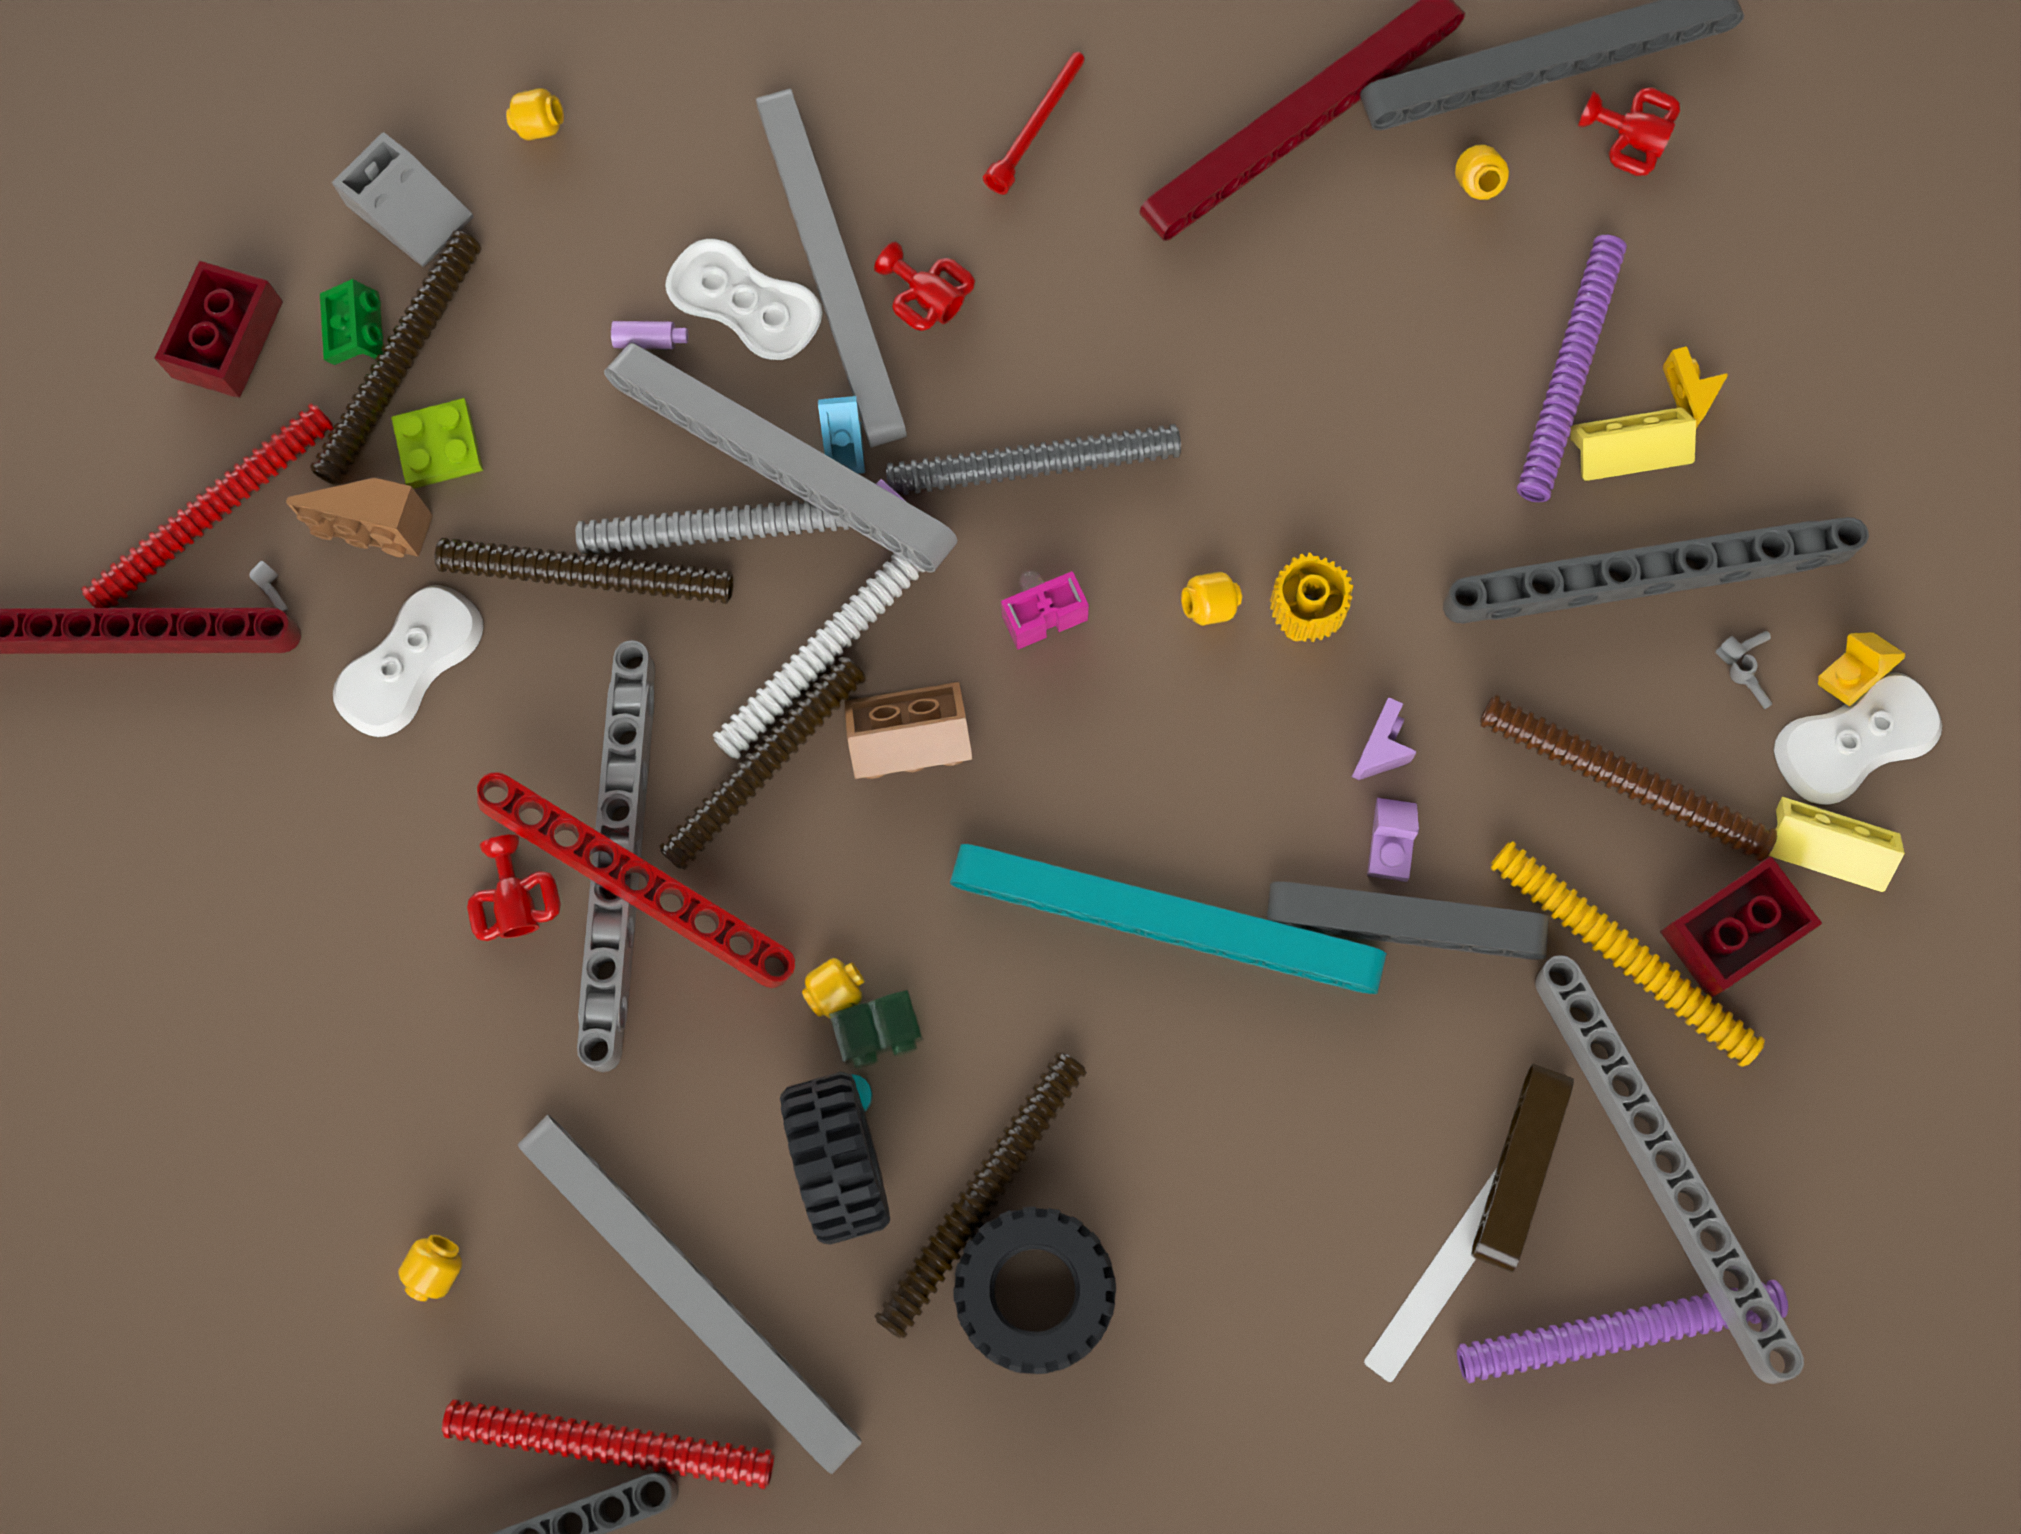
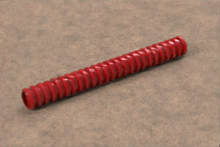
M310 403L307 412L300 411L298 413L300 417L297 420L294 418L290 419L291 425L287 428L282 426L280 428L282 432L278 435L273 433L270 442L263 441L261 443L263 447L260 450L255 448L252 450L253 455L250 458L248 456L243 457L244 463L233 465L235 470L231 473L226 471L224 473L226 477L222 480L217 478L214 481L216 485L213 488L207 486L205 488L207 492L203 496L199 493L196 495L197 500L194 503L191 501L186 503L187 509L184 511L179 509L177 511L178 516L175 518L170 516L167 519L169 523L165 526L160 524L158 526L159 531L156 534L150 532L148 534L150 538L147 541L140 540V546L137 549L134 547L129 549L131 554L127 557L122 555L120 563L116 564L113 562L110 565V571L103 570L100 573L102 577L99 580L93 578L91 580L92 585L89 588L83 586L81 588L82 595L94 608H109L111 605L114 607L119 605L118 600L121 597L123 599L129 597L127 592L130 590L136 591L138 583L142 582L145 584L148 581L146 577L149 574L154 576L157 574L156 569L159 566L161 568L166 567L165 561L168 559L173 561L176 558L174 554L178 551L183 553L186 550L184 548L186 544L193 545L195 543L193 539L196 536L203 537V531L206 528L209 530L214 528L212 523L216 520L221 522L223 514L227 513L230 515L233 512L231 510L233 506L240 507L242 505L240 501L244 497L247 500L251 498L249 493L253 490L258 492L260 484L264 483L267 485L270 482L268 478L272 475L277 477L279 475L277 471L281 467L284 470L288 468L286 463L290 460L295 462L297 454L301 453L304 455L307 452L305 448L309 445L314 447L316 445L314 441L318 437L321 440L325 438L323 433L327 430L329 432L334 430L333 423L316 404Z
M453 1399L448 1404L442 1421V1432L446 1439H452L456 1435L458 1441H465L468 1437L471 1443H478L481 1439L484 1445H491L492 1442H495L497 1447H504L505 1444H508L510 1449H517L518 1446H522L523 1451H530L531 1448H535V1452L540 1454L544 1450H548V1454L552 1456L556 1455L557 1452H561L562 1457L565 1458L574 1454L575 1459L578 1460L587 1456L590 1462H595L597 1458H600L603 1464H608L612 1460L615 1466H621L625 1462L628 1468H634L638 1464L641 1470H647L650 1466L653 1467L654 1472H661L663 1468L666 1469L667 1474H674L675 1471H679L680 1476L684 1477L688 1473H692L693 1478L697 1479L701 1475H706V1480L712 1481L714 1477H719V1482L726 1483L727 1479H732L734 1485H739L741 1481H744L747 1487H752L754 1483H757L760 1489H766L767 1485H769L774 1465L772 1449H766L762 1453L759 1451V1447H753L749 1451L746 1450V1445H739L737 1449L733 1448V1443H726L724 1447L720 1446V1441H713L712 1444H707V1439H700L699 1442H694V1438L690 1436L686 1440H681V1436L677 1434L673 1435L672 1438H668V1434L661 1432L659 1436H655V1432L652 1430L642 1434V1430L639 1428H635L633 1432H630L627 1426H622L620 1430H617L614 1424H608L607 1428H604L601 1422H595L592 1426L589 1420H582L579 1424L576 1418H569L568 1421H564L563 1416H556L555 1419H551L550 1414H543L542 1417H538L537 1412H530L529 1415H525L524 1410H517L513 1413L511 1408H504L500 1411L498 1406H491L487 1409L486 1405L481 1403L474 1407L473 1402L469 1401L461 1405L460 1400Z

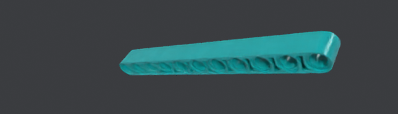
M971 844L960 845L950 879L952 886L964 891L1366 994H1378L1387 955L1383 950Z

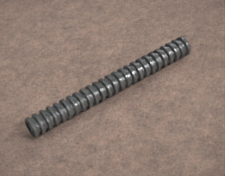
M1170 424L1168 429H1165L1162 425L1158 426L1157 430L1154 431L1152 427H1148L1146 432L1135 429L1134 433L1129 434V431L1126 430L1122 432V435L1112 432L1110 437H1106L1105 434H1099V438L1094 439L1093 435L1087 436V440L1076 437L1074 442H1070L1068 438L1064 439V443H1058V440H1053L1052 445L1041 442L1040 446L1035 447L1034 443H1031L1029 448H1023L1022 445H1018L1016 450H1011V447H1005V451L999 452V448H995L993 453L982 450V454L976 455L975 451L970 452V456L965 457L963 453H959L957 458L947 455L946 459L940 460V456L934 458L935 461H928V458H923L921 463H917L916 459L911 460V464L906 465L904 461H900L899 466H893V463H888L886 475L888 485L896 493L903 492L904 495H909L911 490H915L917 494L921 493V489L926 488L927 492H932L933 487L944 490V486L950 485L951 489H954L956 484H962V487H967L970 482H974V485H979L980 481L984 480L986 484H990L991 479L1003 482V478L1009 477V480L1012 481L1015 480V476H1021V479H1026L1028 474L1038 477V473L1044 472L1045 476L1050 475V471H1056V474H1061L1064 469H1067L1068 473L1074 472V468L1078 467L1080 471H1084L1086 466H1091V469H1097V465L1100 464L1103 465V468L1109 467V463L1120 466L1122 461H1126L1128 465L1132 464L1133 460H1138V463H1142L1144 458L1156 461L1158 456H1161L1162 460L1168 459V455L1178 458L1181 453V440L1178 427L1175 424Z

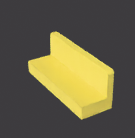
M1680 407L1572 425L1571 441L1581 450V477L1583 480L1589 481L1692 464L1695 461L1696 420Z
M1785 797L1781 798L1776 808L1778 823L1776 830L1778 836L1769 854L1770 857L1772 856L1773 858L1880 892L1886 890L1905 854L1900 833Z

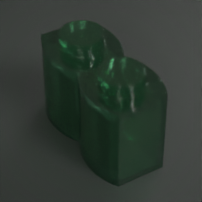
M908 990L893 993L830 1014L842 1060L845 1064L853 1063L855 1069L877 1063V1055L884 1052L893 1051L894 1056L917 1050L916 1043L924 1040Z

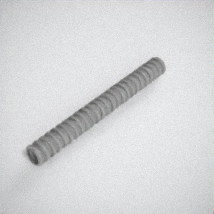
M798 500L792 501V505H787V502H781L780 506H775V503H769L768 507H763V504H757L756 508H751V505H745V508L741 510L739 506H733L731 511H728L727 507H722L720 512H716L715 508L709 509V513H704L703 509L697 510V514H692L691 511H685V515L673 512V516H668V513H662L661 517L658 518L656 514H650L647 519H645L644 515H639L637 520H633L632 516H628L625 518V521H621L620 517L614 518L613 522H609L608 519H602L601 523H597L596 520H590L589 524H585L584 521H578L575 535L577 547L581 554H588L590 550L594 554H599L601 549L609 553L612 552L613 548H616L620 552L624 551V547H628L629 550H635L636 546H640L641 549H647L648 545H652L653 548H659L660 544H664L665 547H671V544L676 542L677 546H682L685 541H688L689 545H693L695 540H700L701 544L707 543V539H712L714 543L719 542V538H724V541H730L731 537H736V540H742L743 536H748V539H754V536L758 534L760 538H766L768 533H771L772 537H777L779 532H783L784 536L790 535V531H795L796 535L802 534V530H807L808 533H813L814 529L825 532L826 528L837 531V527L842 526L844 530H849V526L805 500L804 504H799Z

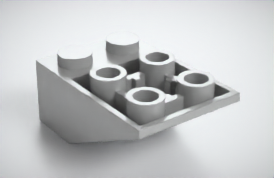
M384 132L332 182L348 208L423 268L445 247L447 240H452L450 237L453 231H461L474 217L410 152Z

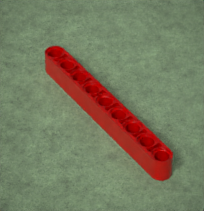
M491 772L480 779L477 785V804L485 815L759 984L768 988H777L783 985L793 974L795 969L794 956L781 944L511 777L500 772ZM500 787L506 791L507 797L499 803H493L488 801L484 794L489 788ZM533 808L538 810L543 818L539 823L529 825L524 823L519 815L523 810ZM569 830L576 835L578 840L574 845L562 846L556 842L554 836L559 831ZM597 851H603L611 857L612 864L606 868H598L591 863L589 857ZM631 873H639L645 877L647 885L640 890L631 889L626 885L625 877ZM666 894H673L680 899L681 908L675 912L667 911L661 906L660 898ZM701 915L711 917L716 924V930L711 933L700 932L695 925V919ZM734 937L745 938L749 942L750 952L745 955L736 954L730 947V939ZM768 958L779 959L784 965V974L781 976L770 975L765 969V960Z

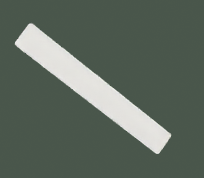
M1496 1169L1366 1357L1365 1365L1386 1381L1392 1382L1476 1260V1258L1471 1257L1472 1245Z

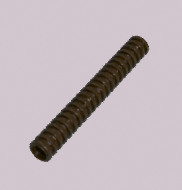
M841 656L837 660L839 664L837 666L832 665L829 668L831 673L829 675L823 674L821 677L822 682L820 684L816 682L812 686L814 689L812 693L807 691L804 694L806 699L804 701L798 700L796 703L797 708L795 710L790 709L787 712L789 715L787 719L782 717L779 720L780 726L778 728L774 726L770 730L772 734L770 736L765 735L762 738L763 744H756L753 747L755 752L753 754L748 753L745 756L746 761L744 763L739 762L736 765L738 770L736 772L730 771L728 773L730 778L727 781L722 780L719 783L721 787L718 790L714 788L711 791L713 796L710 799L705 797L702 800L704 805L701 808L697 806L693 810L695 814L692 817L688 815L685 818L687 823L684 826L679 824L676 827L678 832L675 835L671 833L667 837L669 841L666 844L662 842L659 845L661 853L677 868L685 870L688 867L686 862L689 859L692 861L696 859L695 853L698 850L702 852L705 849L703 845L706 841L711 843L714 840L712 835L715 832L720 834L722 831L721 826L723 824L728 825L731 822L729 817L732 814L737 816L740 813L738 808L740 806L745 807L748 804L747 799L749 796L754 798L757 795L755 790L757 788L763 789L765 786L764 781L766 779L771 780L774 777L772 772L774 770L780 771L782 769L781 763L783 761L787 763L791 759L789 755L791 753L796 754L799 751L797 746L799 744L805 745L807 742L806 737L808 735L813 736L816 733L814 728L816 726L822 727L824 725L823 719L825 717L829 719L833 715L831 711L833 709L838 710L841 707L839 702L849 699L848 693L850 691L854 693L858 689V682L863 684L866 681L865 674L852 660Z

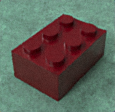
M199 260L154 359L173 379L240 398L283 301L268 280Z
M1771 856L1659 932L1705 994L1713 997L1744 978L1823 923Z

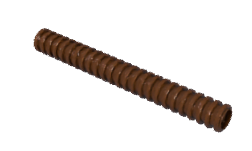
M1495 695L1494 698L1491 697L1480 718L1481 727L1485 728L1488 725L1492 727L1491 732L1496 734L1500 731L1503 733V738L1508 739L1510 736L1514 738V743L1516 744L1523 742L1526 744V749L1530 750L1533 747L1537 749L1536 753L1541 756L1545 753L1551 761L1556 758L1560 760L1559 765L1564 767L1568 764L1571 766V771L1576 772L1580 770L1582 771V776L1586 778L1591 775L1594 777V782L1599 783L1603 781L1606 788L1610 789L1613 786L1617 788L1616 792L1619 794L1626 792L1629 799L1633 800L1636 797L1643 806L1648 803L1654 811L1661 809L1662 815L1668 817L1671 814L1674 816V821L1680 822L1683 820L1685 821V826L1689 828L1694 825L1697 827V832L1702 834L1706 831L1709 838L1715 839L1718 837L1720 838V843L1724 845L1729 842L1732 844V849L1737 851L1741 848L1744 855L1750 856L1753 854L1755 855V860L1759 862L1769 856L1776 843L1777 830L1773 828L1766 830L1765 824L1759 822L1756 825L1753 823L1754 819L1750 817L1743 819L1740 812L1731 813L1728 806L1720 808L1717 801L1712 800L1708 802L1705 795L1701 794L1698 797L1692 789L1685 791L1682 784L1678 783L1675 786L1668 777L1664 780L1660 779L1659 773L1654 772L1650 774L1647 767L1643 766L1640 769L1634 761L1627 763L1625 762L1626 757L1620 755L1617 758L1614 756V751L1608 750L1605 752L1602 750L1603 746L1599 744L1594 747L1591 745V740H1580L1579 734L1569 735L1568 729L1563 728L1559 730L1556 723L1552 722L1549 725L1545 723L1546 719L1543 717L1536 719L1533 712L1529 711L1526 714L1522 712L1523 707L1517 706V708L1511 706L1512 702L1508 700L1503 703L1499 701L1500 696Z

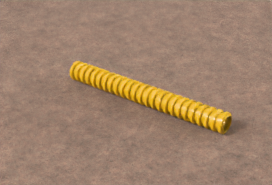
M1508 842L1491 862V870L1495 871L1498 869L1502 872L1501 878L1506 879L1508 877L1512 880L1510 885L1513 887L1518 885L1522 888L1520 893L1531 895L1533 903L1540 902L1543 911L1550 910L1552 912L1551 917L1553 919L1560 918L1563 927L1569 925L1572 928L1571 933L1573 935L1579 933L1582 936L1581 941L1586 944L1589 941L1593 944L1592 950L1603 952L1602 958L1613 960L1612 965L1615 968L1622 967L1624 969L1622 973L1625 976L1632 975L1635 984L1641 982L1644 985L1643 990L1645 992L1652 991L1654 993L1653 998L1655 1000L1662 999L1665 1001L1664 1007L1675 1009L1674 1015L1685 1017L1684 1022L1688 1026L1694 1024L1696 1026L1695 1031L1698 1034L1704 1032L1706 1034L1705 1039L1708 1042L1714 1040L1717 1043V1049L1720 1051L1725 1049L1727 1051V1057L1738 1059L1737 1065L1740 1067L1749 1065L1762 1051L1765 1045V1039L1762 1036L1756 1038L1752 1028L1745 1029L1743 1027L1744 1022L1738 1019L1735 1021L1732 1019L1733 1013L1730 1011L1723 1012V1006L1720 1003L1713 1004L1711 1002L1712 997L1709 994L1703 996L1700 987L1696 986L1693 988L1690 986L1691 980L1680 978L1681 973L1678 970L1671 971L1669 969L1670 964L1667 961L1661 963L1659 961L1660 956L1656 953L1651 955L1648 946L1644 945L1641 947L1638 945L1639 939L1628 937L1629 931L1626 929L1619 930L1617 928L1619 924L1616 921L1609 922L1606 913L1600 915L1597 912L1598 907L1596 905L1590 907L1586 904L1587 898L1582 897L1580 899L1576 896L1578 891L1567 889V883L1564 880L1561 883L1557 881L1555 873L1548 874L1545 865L1539 867L1536 864L1537 859L1535 857L1529 859L1526 856V850L1521 849L1519 851L1515 848L1516 842Z

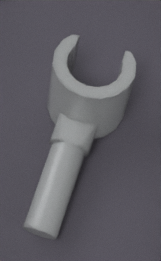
M260 561L250 571V578L264 590L277 609L286 613L288 611L287 606L276 589L271 585L279 575L264 561Z
M1765 631L1745 640L1742 644L1731 636L1715 653L1727 664L1732 665L1733 662H1737L1752 648L1770 640L1771 635L1768 631Z
M1746 654L1742 659V663L1748 671L1740 670L1738 665L1733 662L1730 668L1731 680L1738 684H1746L1763 709H1766L1772 705V702L1754 676L1758 667L1756 659Z

